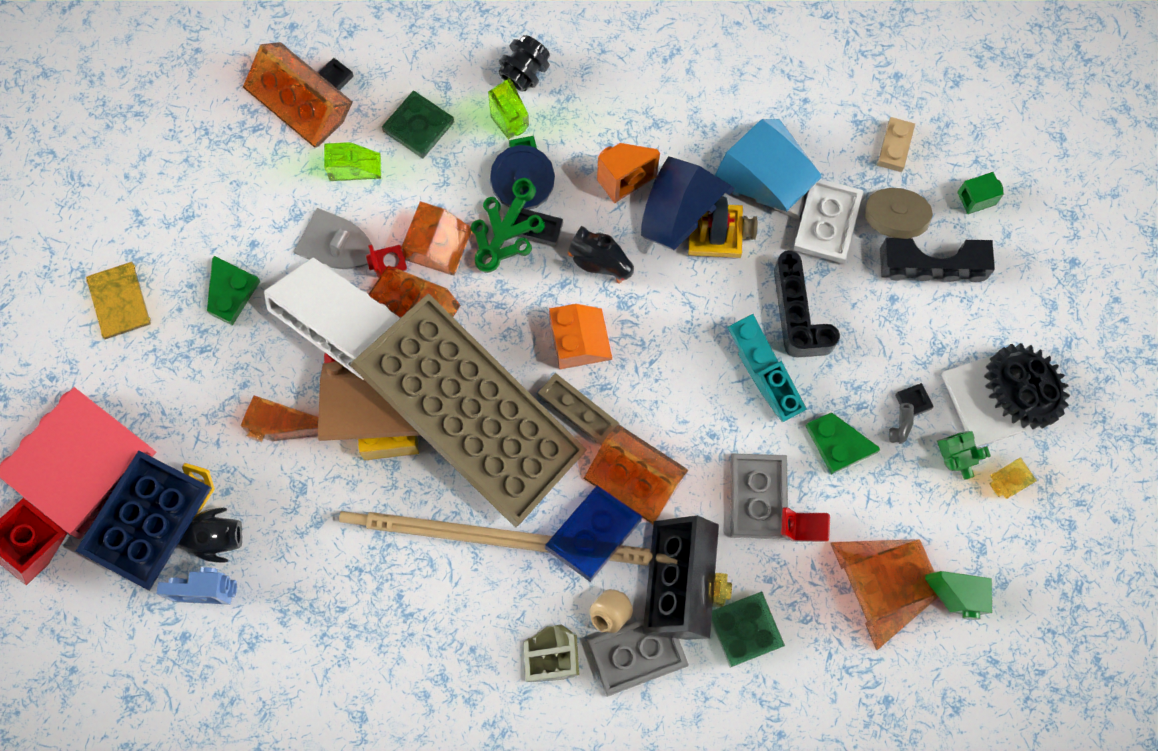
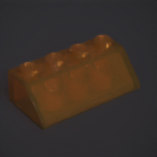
M281 42L260 44L243 85L246 91L314 148L319 147L343 124L353 101Z

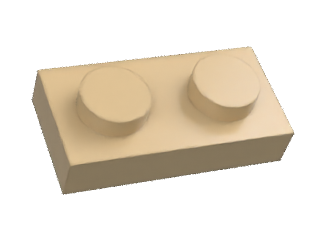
M890 117L877 166L899 172L903 171L915 123Z

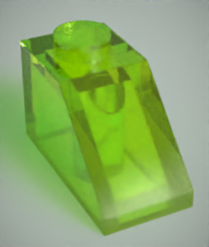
M508 78L488 91L491 119L509 140L513 136H519L526 131L527 127H529V115L513 82Z
M351 142L324 143V168L329 181L382 179L381 153Z

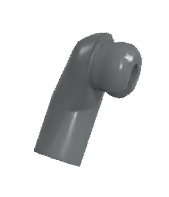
M903 403L899 406V428L892 427L889 429L890 442H899L901 444L907 440L914 424V406L912 404Z

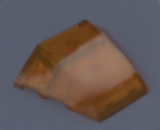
M920 539L830 543L841 569H845L867 620L865 625L876 650L882 647L938 598L925 580V574L935 573Z

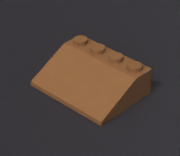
M337 361L323 363L319 391V441L420 435L368 382L356 376Z

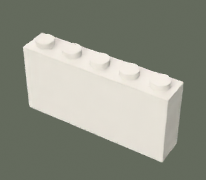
M314 257L264 291L266 306L269 312L362 380L364 379L350 364L401 318L391 312L384 304H380L372 299L367 292L358 289L347 278L339 276L327 264H322Z

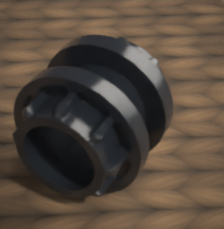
M523 35L520 40L513 39L509 45L513 52L512 55H502L499 59V64L501 65L499 70L500 77L509 85L522 92L526 91L529 86L535 88L539 82L535 75L537 71L546 72L550 66L547 61L550 57L548 49L536 39Z

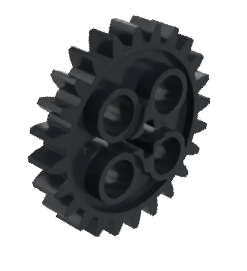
M1022 343L1016 347L1010 344L1008 347L1000 349L990 358L991 362L986 365L989 372L984 375L990 382L985 387L993 390L989 398L997 399L998 402L995 404V408L1003 407L1002 416L1005 417L1010 414L1012 415L1011 420L1013 424L1020 420L1022 428L1030 424V427L1034 430L1039 426L1043 429L1048 425H1052L1065 414L1064 409L1069 406L1065 400L1070 395L1063 390L1069 387V385L1061 382L1060 379L1065 375L1056 372L1059 365H1051L1050 356L1044 359L1041 349L1034 353L1032 345L1024 348Z

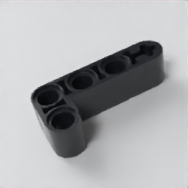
M784 251L778 257L774 267V278L785 351L788 355L797 358L828 355L834 350L840 339L839 330L832 324L811 325L801 257L794 251ZM786 288L794 289L797 294L791 295L787 293ZM789 313L798 314L801 320L792 319ZM819 336L828 337L831 343H823ZM800 338L805 345L798 346L792 339Z

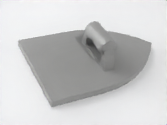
M317 208L297 244L294 254L309 260L314 257L322 264H327L330 268L354 269L368 265L366 255L370 254L368 245H371V242L366 234L352 222Z

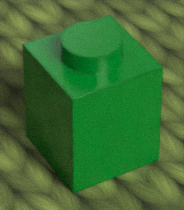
M990 172L964 181L957 193L967 214H971L997 205L1004 195V189L994 172Z

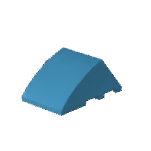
M761 119L726 152L715 176L735 188L733 195L740 196L742 194L756 199L758 203L786 212L821 179L820 172L780 119Z

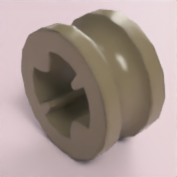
M743 216L742 239L751 237L752 240H756L757 216H753L752 219Z

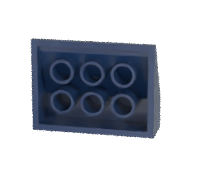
M138 450L79 544L76 552L150 591L212 488Z

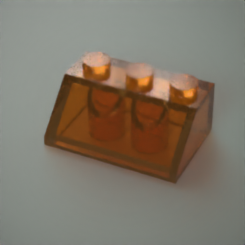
M618 424L605 438L583 479L653 524L689 470Z

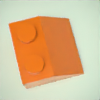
M619 143L614 147L609 146L598 156L597 181L612 201L616 203L657 177L660 152L658 149Z
M581 304L549 308V320L559 370L612 360L602 308Z

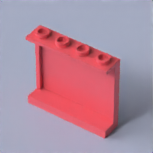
M73 387L61 396L59 404L50 413L42 417L38 427L21 440L18 449L1 462L0 478L67 533L81 539L93 524L138 450L151 457L156 454V451Z

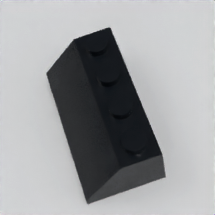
M698 515L654 521L651 543L652 559L649 563L643 634L685 640L710 639L719 524ZM658 553L666 554V556L677 560V564L657 562L656 556Z

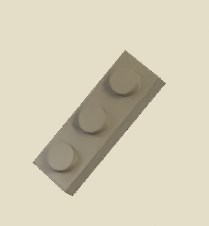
M556 373L538 392V396L601 446L619 427L618 421Z

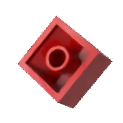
M23 497L0 518V565L23 584L28 585L49 565L65 539L67 532Z

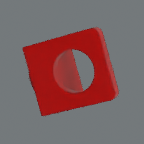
M372 244L368 245L370 254L366 255L369 270H375L378 277L407 270L401 245L376 251ZM394 253L399 257V263L396 267L389 268L384 264V257L387 254Z
M783 507L781 534L793 542L829 541L830 514L796 513L788 507ZM788 518L790 520V529L788 528Z

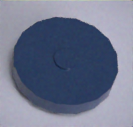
M518 145L507 148L497 156L491 167L490 183L494 195L502 204L510 208L516 197L512 188L514 183L520 178L529 179L536 188L534 198L525 202L524 209L537 208L547 201L553 191L555 173L551 161L543 152L532 146ZM529 189L525 190L523 192V195L526 194L529 191Z

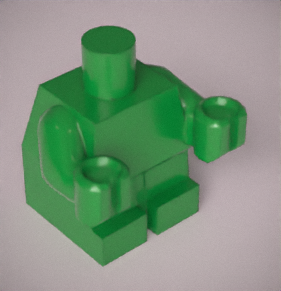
M973 431L960 432L937 440L941 455L945 460V466L950 471L961 470L964 480L975 477L972 466L979 464L980 460L991 456L988 446L977 448Z

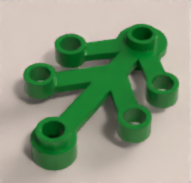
M520 178L514 183L512 190L516 197L503 221H501L499 214L501 210L500 202L495 197H488L484 201L483 207L489 215L494 233L490 245L486 237L489 231L488 225L480 219L475 220L471 224V231L475 234L479 247L475 254V265L484 273L496 270L501 260L516 254L527 256L532 251V245L525 238H519L515 244L501 248L504 241L529 231L539 233L544 229V221L538 215H532L526 221L513 225L525 202L532 200L536 193L535 186L527 178ZM529 189V191L523 195V192ZM495 203L494 208L489 209V206ZM535 221H539L536 227H532ZM483 225L482 230L476 232L477 228ZM527 244L524 250H519L521 245ZM492 257L491 261L485 264L486 260Z

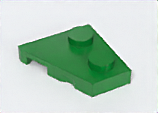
M214 256L211 265L207 304L208 313L233 326L261 281L258 277Z
M832 412L807 423L805 426L831 475L880 451L879 446Z

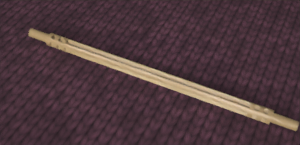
M341 511L339 516V522L364 525L367 529L645 566H648L652 559L650 549L374 512L360 514ZM658 553L656 556L657 562L677 564V560L666 556V554Z

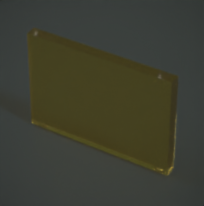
M133 262L86 276V282L89 286L103 339L151 324V318L148 315Z

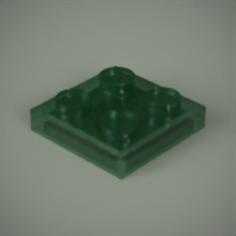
M413 90L384 123L382 130L424 159L455 121L453 116Z
M762 591L712 610L711 623L730 668L785 646Z

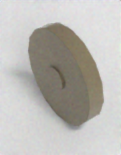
M903 188L878 190L870 195L865 207V217L870 226L879 233L893 238L909 239L920 236L928 230L933 216L931 205L925 198Z

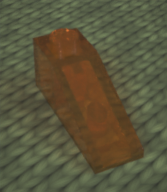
M255 395L240 425L247 432V437L258 442H262L263 439L273 442L318 436L317 416Z

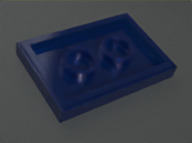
M597 485L545 544V550L591 582L642 521V516Z

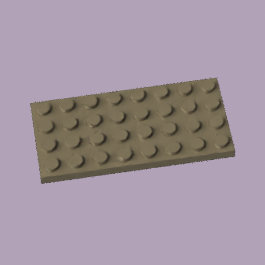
M429 293L350 364L515 528L522 523L587 451Z

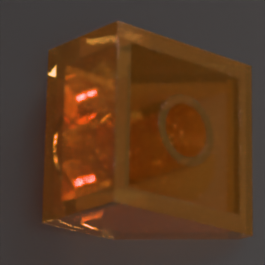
M420 201L401 246L403 256L406 261L454 276L471 235V227L446 209Z

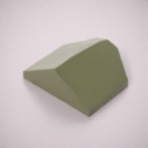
M564 625L545 627L532 638H528L523 642L525 682L564 680L579 675L577 635Z

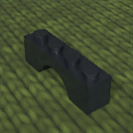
M885 238L880 247L881 277L890 278L894 281L916 278L918 281L943 279L946 282H953L959 279H970L971 282H982L987 280L995 270L993 240L966 239L956 255L944 259L933 258L923 253L917 247L913 238Z

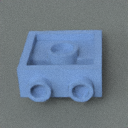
M201 567L199 572H189L188 582L187 579L169 578L168 582H158L156 594L173 602L231 605L232 597L236 596L237 581L230 580L229 576L218 572L216 568Z

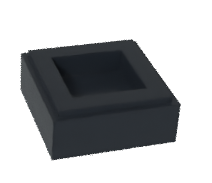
M335 58L317 73L318 79L335 93H338L354 77L353 72Z
M922 383L897 392L895 395L900 405L910 403L914 406V416L934 408Z

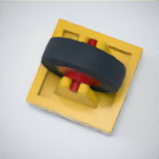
M722 196L714 204L717 208L712 213L707 211L698 220V227L689 235L688 255L741 258L743 205H728L727 198Z

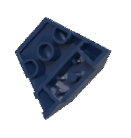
M668 156L653 183L641 224V236L644 239L675 250L698 227V220L707 211L712 213L717 208L714 204L725 193L730 195L735 188L699 165Z

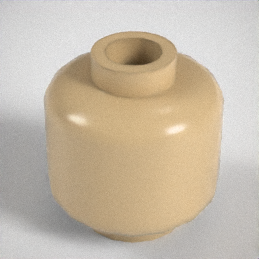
M613 589L605 590L590 607V616L594 627L601 632L608 633L618 632L631 618L633 612L627 595Z

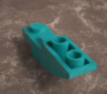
M754 314L728 326L727 328L739 349L737 353L781 422H785L807 410L783 362H778Z

